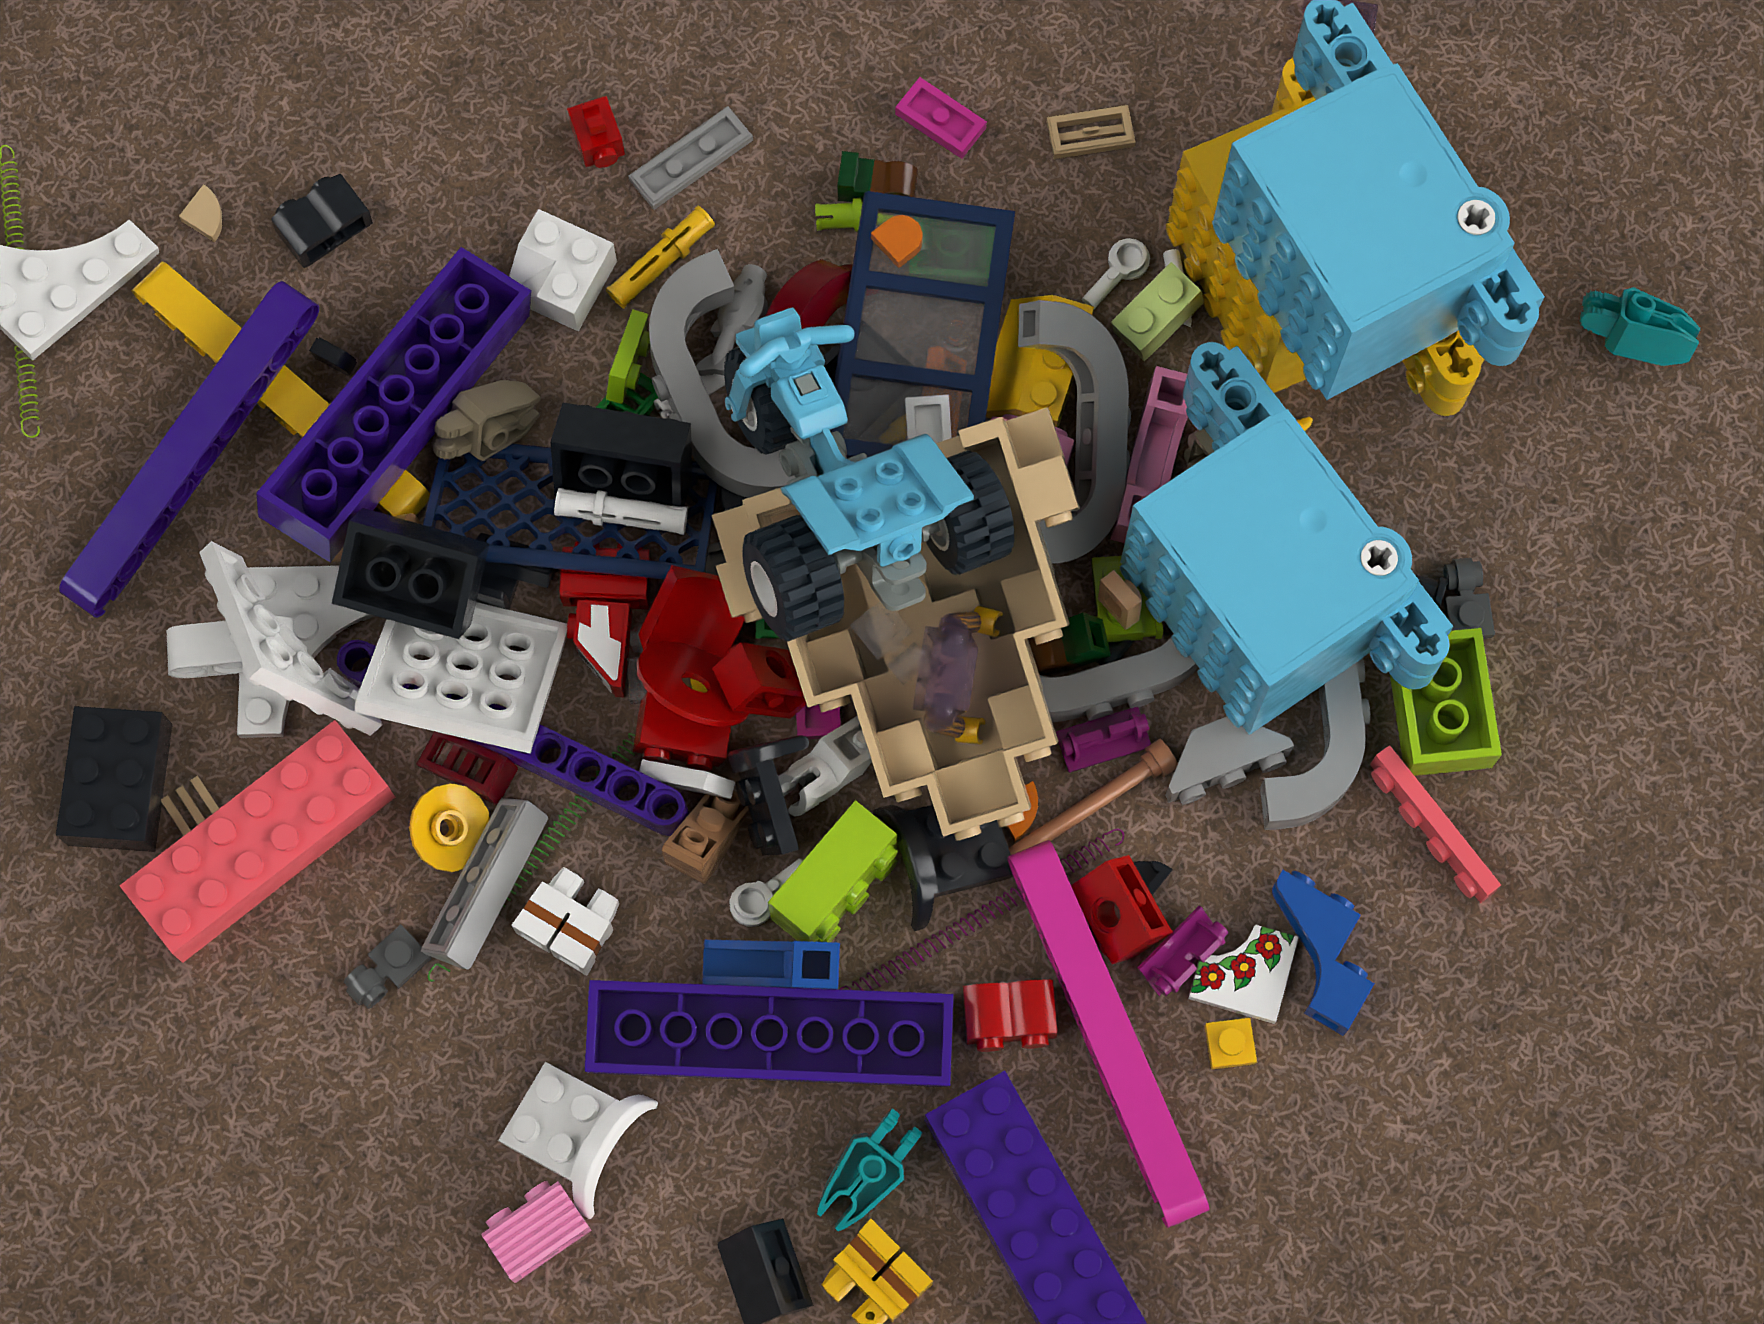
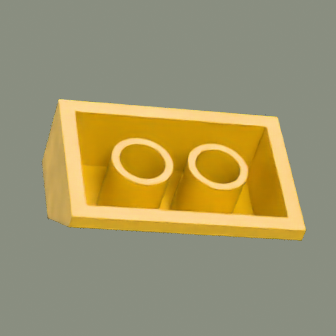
M1056 295L1011 299L996 344L986 417L992 419V417H1002L1005 414L1019 417L1048 407L1054 426L1058 428L1074 375L1069 365L1056 353L1045 349L1018 347L1019 304L1038 300L1056 301L1076 306L1092 316L1094 306Z

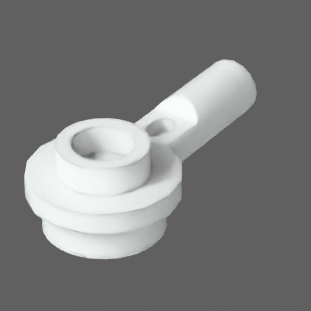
M1130 238L1119 240L1109 251L1108 263L1110 268L1084 295L1082 301L1087 305L1094 306L1095 309L1121 279L1133 280L1145 274L1150 261L1149 251L1142 242Z
M799 858L765 884L757 881L738 886L732 893L729 901L730 912L733 918L738 923L748 927L759 926L765 923L770 917L768 901L803 861Z

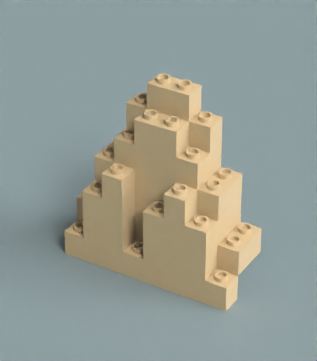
M1048 407L1006 421L1002 417L958 430L960 436L936 443L946 458L967 450L978 453L997 475L1008 498L1013 516L1014 547H1012L1010 555L963 574L954 575L940 564L927 543L923 542L921 543L920 553L927 562V569L919 579L926 588L925 598L919 603L897 611H890L883 606L858 565L853 564L846 567L845 573L840 574L844 592V614L841 621L787 642L807 707L819 704L821 713L851 703L849 697L851 694L883 798L895 795L896 802L905 801L922 795L920 787L927 785L943 837L954 833L956 841L982 833L980 825L997 820L998 826L1004 827L1025 820L1023 812L1031 809V803L1016 757L1024 755L1026 762L1051 755L1049 746L1058 743L1042 692L1043 685L1028 638L1034 637L1036 645L1062 637L1061 628L1070 624L1039 522L1045 520L1046 527L1050 528L1072 521L1074 519L1071 512L1080 509ZM780 488L742 500V506L712 515L726 559V563L716 565V569L731 616H744L746 623L761 620L763 617L754 602L744 572L742 557L744 537L746 534L795 515H800L791 500L783 495ZM977 606L1003 612V616H999L995 623L994 629L1000 630L997 637L974 632L971 628L955 630L951 628L950 622L953 618L971 616ZM971 638H972V645H971V650H970V656H969L968 667H967V673H966V680H965V687H964V694H963L962 710H961V712H960V705H961V697H962L964 676H965V670H966V663H967V658H968V652H969V647H970V641H971ZM973 652V658L976 660L974 673L972 672L973 664L969 669L971 654ZM967 687L968 691L969 687H971V697L969 695V708L968 697H965V691ZM958 716L984 718L985 725H980L978 730L979 739L983 740V743L980 745L957 743L954 733L937 728L935 720L938 717L956 721Z

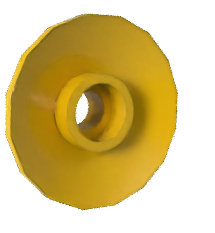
M452 783L435 786L419 798L412 810L409 826L412 846L421 860L434 869L447 872L463 870L490 819L489 811L480 796L466 786ZM442 820L449 827V831L445 836L441 835L440 832Z

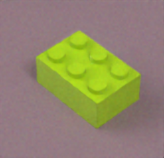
M1481 628L1450 631L1448 635L1449 651L1427 686L1421 689H1408L1400 685L1390 675L1402 759L1414 776L1492 768L1502 755Z
M855 800L768 901L771 920L796 941L832 942L841 929L838 923L847 911L854 915L868 899L869 893L866 891L875 878L883 881L898 862L895 859L898 853L897 834Z

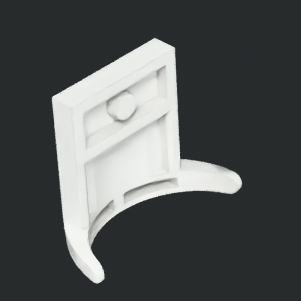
M545 1062L498 1141L571 1181L575 1207L581 1215L591 1219L595 1214L593 1204L597 1182L612 1149L625 1130L640 1115L648 1110L656 1109L658 1102L645 1095H633L619 1101Z

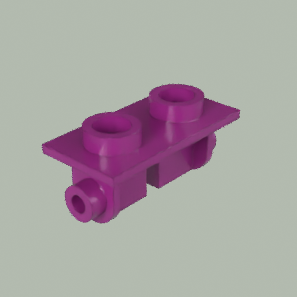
M1138 706L1055 732L1069 773L1145 750L1151 744L1147 733L1149 730L1147 718L1144 713H1140Z
M1198 906L1137 968L1159 996L1161 994L1167 996L1171 991L1177 993L1179 987L1197 970L1192 962L1197 958L1204 963L1219 946H1223L1226 943L1224 938L1228 935V931L1218 921L1213 923L1203 908Z

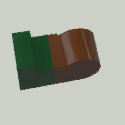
M842 151L837 184L838 201L853 202V198H862L863 202L864 192L867 191L915 197L918 170L914 165L907 162H884V160L859 158V153Z
M1082 612L1068 618L1070 624L1061 628L1063 636L1038 645H1036L1034 637L1028 638L1039 675L1069 671L1110 657L1111 654L1103 619ZM1091 633L1094 635L1095 640H1096V645H1095V646H1094V644H1093V639H1092Z

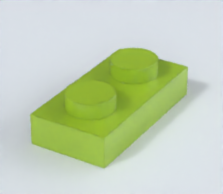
M632 309L609 373L606 400L623 404L628 388L635 390L642 368V365L637 364L639 356L647 357L650 349V337L647 331L649 314Z

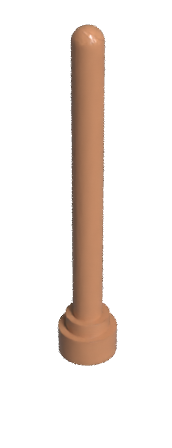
M1162 739L1156 740L1145 748L1146 753L1140 756L1141 761L1009 847L1010 854H1015L1046 840H1054L1150 776L1154 779L1159 775L1166 777L1176 770L1178 765L1176 758Z

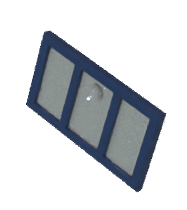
M871 191L864 192L843 325L851 326L855 334L850 342L840 343L834 386L844 403L848 421L846 424L830 430L831 432L838 431L842 435L847 448V459L861 453H865L867 457L892 449L894 445L908 440L906 397L949 395L952 438L960 436L958 430L986 421L1015 211ZM905 215L915 219L921 226L923 243L919 253L902 267L898 268L871 239V232L889 218Z

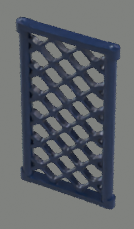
M512 443L489 457L505 460L508 469L493 477L487 476L479 468L486 460H479L470 452L461 455L466 464L453 472H448L451 459H438L423 525L435 528L436 521L440 520L450 529L449 532L465 536V532L477 525H485L494 534L486 541L490 543L486 562L665 579L671 565L706 573V562L713 526L712 515L715 514L719 484L708 477L695 461H692V480L688 496L696 504L688 509L687 520L698 513H704L701 531H696L687 523L685 532L690 538L677 546H672L661 536L668 531L643 528L647 534L630 542L618 532L626 527V525L603 522L602 526L605 529L592 537H584L575 527L586 521V519L555 516L556 499H548L540 491L541 488L553 482L551 447ZM529 462L548 464L550 473L539 480L531 481L522 471L528 467ZM468 473H474L482 480V484L469 491H463L454 482ZM511 477L518 478L526 486L513 495H506L497 487L498 484ZM698 479L709 480L707 498L700 497L692 489L697 484ZM444 487H449L458 497L440 506ZM484 492H493L500 499V502L489 509L482 510L472 501V499ZM527 496H535L544 506L530 514H524L515 506V503ZM460 506H467L476 516L463 524H455L447 514ZM503 510L511 511L518 518V521L504 529L496 527L490 520L491 517ZM547 514L553 515L561 523L560 526L548 533L540 532L533 524L534 521ZM521 529H527L536 538L529 548L510 547L507 537ZM569 533L580 543L570 553L553 551V546L550 542L562 534ZM611 537L623 547L616 553L615 557L596 555V549L593 546ZM649 542H656L666 553L659 558V561L640 560L639 553L636 550ZM693 546H698L695 565L683 564L680 554Z

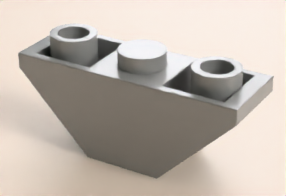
M1227 716L1193 729L1165 796L1168 803L1180 799L1182 805L1192 803L1206 795L1204 789L1219 783L1222 789L1235 786L1246 780V772L1259 767L1263 773L1273 771L1287 763L1285 757L1290 755L1294 747L1291 738L1265 727H1260L1249 735L1243 726L1239 728L1234 726Z

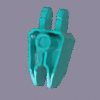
M1634 287L1624 289L1620 297L1596 290L1586 293V296H1583L1582 306L1584 311L1580 315L1581 326H1583V329H1587V331L1591 330L1592 333L1606 337L1604 346L1613 355L1660 366L1683 364L1690 361L1699 344V340L1696 337L1700 332V327L1683 309Z
M893 1108L885 1115L870 1135L868 1133L853 1134L824 1186L817 1207V1215L820 1217L838 1196L850 1195L852 1199L849 1207L835 1224L837 1231H841L862 1219L904 1180L902 1160L923 1132L914 1126L904 1134L899 1145L891 1153L880 1142L895 1127L900 1117V1114Z

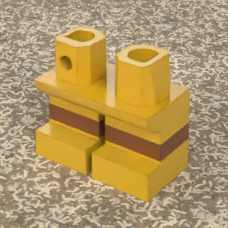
M870 1219L846 1248L833 1259L835 1266L830 1270L821 1286L837 1303L857 1286L868 1299L851 1317L858 1324H884L888 1319L893 1322L933 1285V1280L903 1251L891 1263V1266L876 1281H873L899 1254L900 1247Z

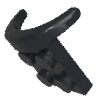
M799 735L746 746L728 753L732 773H739L740 780L736 781L739 800L743 807L748 806L753 823L748 824L749 836L754 848H760L762 856L783 855L799 850L773 758L806 749L809 746V740L806 736Z
M887 805L873 810V815L883 820L897 834V844L905 863L911 888V927L914 931L924 929L928 925L933 911L934 898L1013 877L1007 859L1011 854L1002 828L998 826L997 820L980 825L982 833L956 841L954 833L943 837L933 805L908 811L896 805Z

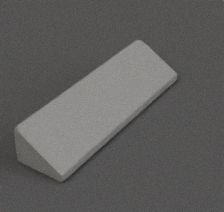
M501 798L426 938L421 952L462 969L471 968L548 820V816L528 800Z

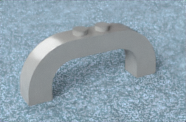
M718 249L682 265L667 279L660 289L652 307L649 323L650 353L657 375L651 379L661 402L668 400L673 414L668 415V418L691 423L692 456L708 477L726 490L750 498L786 486L789 480L796 477L795 475L788 477L781 466L779 453L785 450V448L765 455L757 451L756 448L744 446L730 437L719 420L685 342L687 333L700 316L734 302V284Z
M1038 300L1019 304L1018 347L1045 349L1056 353L1071 368L1077 385L1074 491L1080 509L1071 512L1074 520L1054 527H1046L1045 520L1039 522L1051 562L1062 563L1077 559L1094 549L1107 536L1117 520L1126 486V471L1130 463V455L1127 450V433L1131 421V411L1128 406V377L1123 357L1115 340L1095 317L1067 303Z
M1170 638L1165 644L1154 650L1075 674L1056 678L1039 676L1052 722L1067 721L1086 715L1088 720L1091 721L1111 715L1113 713L1112 707L1128 703L1130 708L1145 706L1155 700V694L1179 685L1199 667L1190 655L1184 657L1175 647L1172 638Z
M1363 658L1318 688L1325 740L1324 755L1318 765L1308 772L1296 776L1264 778L1260 786L1265 830L1293 828L1316 820L1331 810L1342 799L1356 777L1365 751V725L1370 724L1369 701L1367 698L1361 699L1360 683L1365 681Z

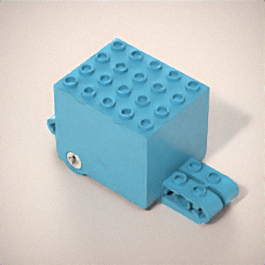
M1312 0L1304 12L1293 53V61L1298 83L1305 91L1310 90L1316 100L1232 143L1214 220L1212 221L1217 237L1223 244L1229 243L1236 254L1235 263L1244 279L1252 280L1259 291L1257 295L1262 309L1268 316L1274 315L1282 328L1280 334L1285 346L1291 353L1297 352L1305 365L1303 371L1307 381L1313 389H1320L1326 400L1437 343L1458 330L1463 340L1468 345H1474L1479 355L1488 363L1496 366H1506L1513 363L1519 357L1539 318V307L1544 299V295L1513 249L1515 242L1507 232L1510 216L1506 204L1493 191L1477 186L1398 63L1393 64L1354 3L1344 7L1338 0Z
M1207 342L1198 346L1191 357L1183 389V398L1187 405L1186 413L1188 418L1198 430H1206L1214 441L1212 442L1214 452L1133 505L1121 557L1122 565L1120 570L1124 578L1131 581L1136 587L1139 586L1148 598L1146 606L1151 615L1159 623L1165 621L1174 633L1171 638L1177 650L1184 657L1191 656L1200 668L1197 670V674L1203 685L1210 692L1217 691L1226 703L1223 709L1229 720L1237 728L1243 726L1249 735L1369 653L1377 668L1383 673L1389 672L1393 679L1403 687L1421 689L1427 686L1449 651L1448 635L1453 625L1411 570L1412 554L1405 539L1392 529L1376 525L1238 346L1231 350L1216 342Z

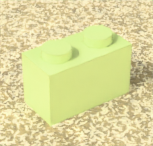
M1170 262L1111 321L1114 333L1145 361L1204 303L1202 291Z

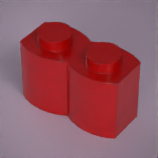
M1026 980L963 986L967 1045L976 1044L977 1051L992 1052L1003 1050V1042L1021 1041L1022 1048L1026 1049L1043 1048L1049 1046L1048 1039L1057 1038L1053 980Z

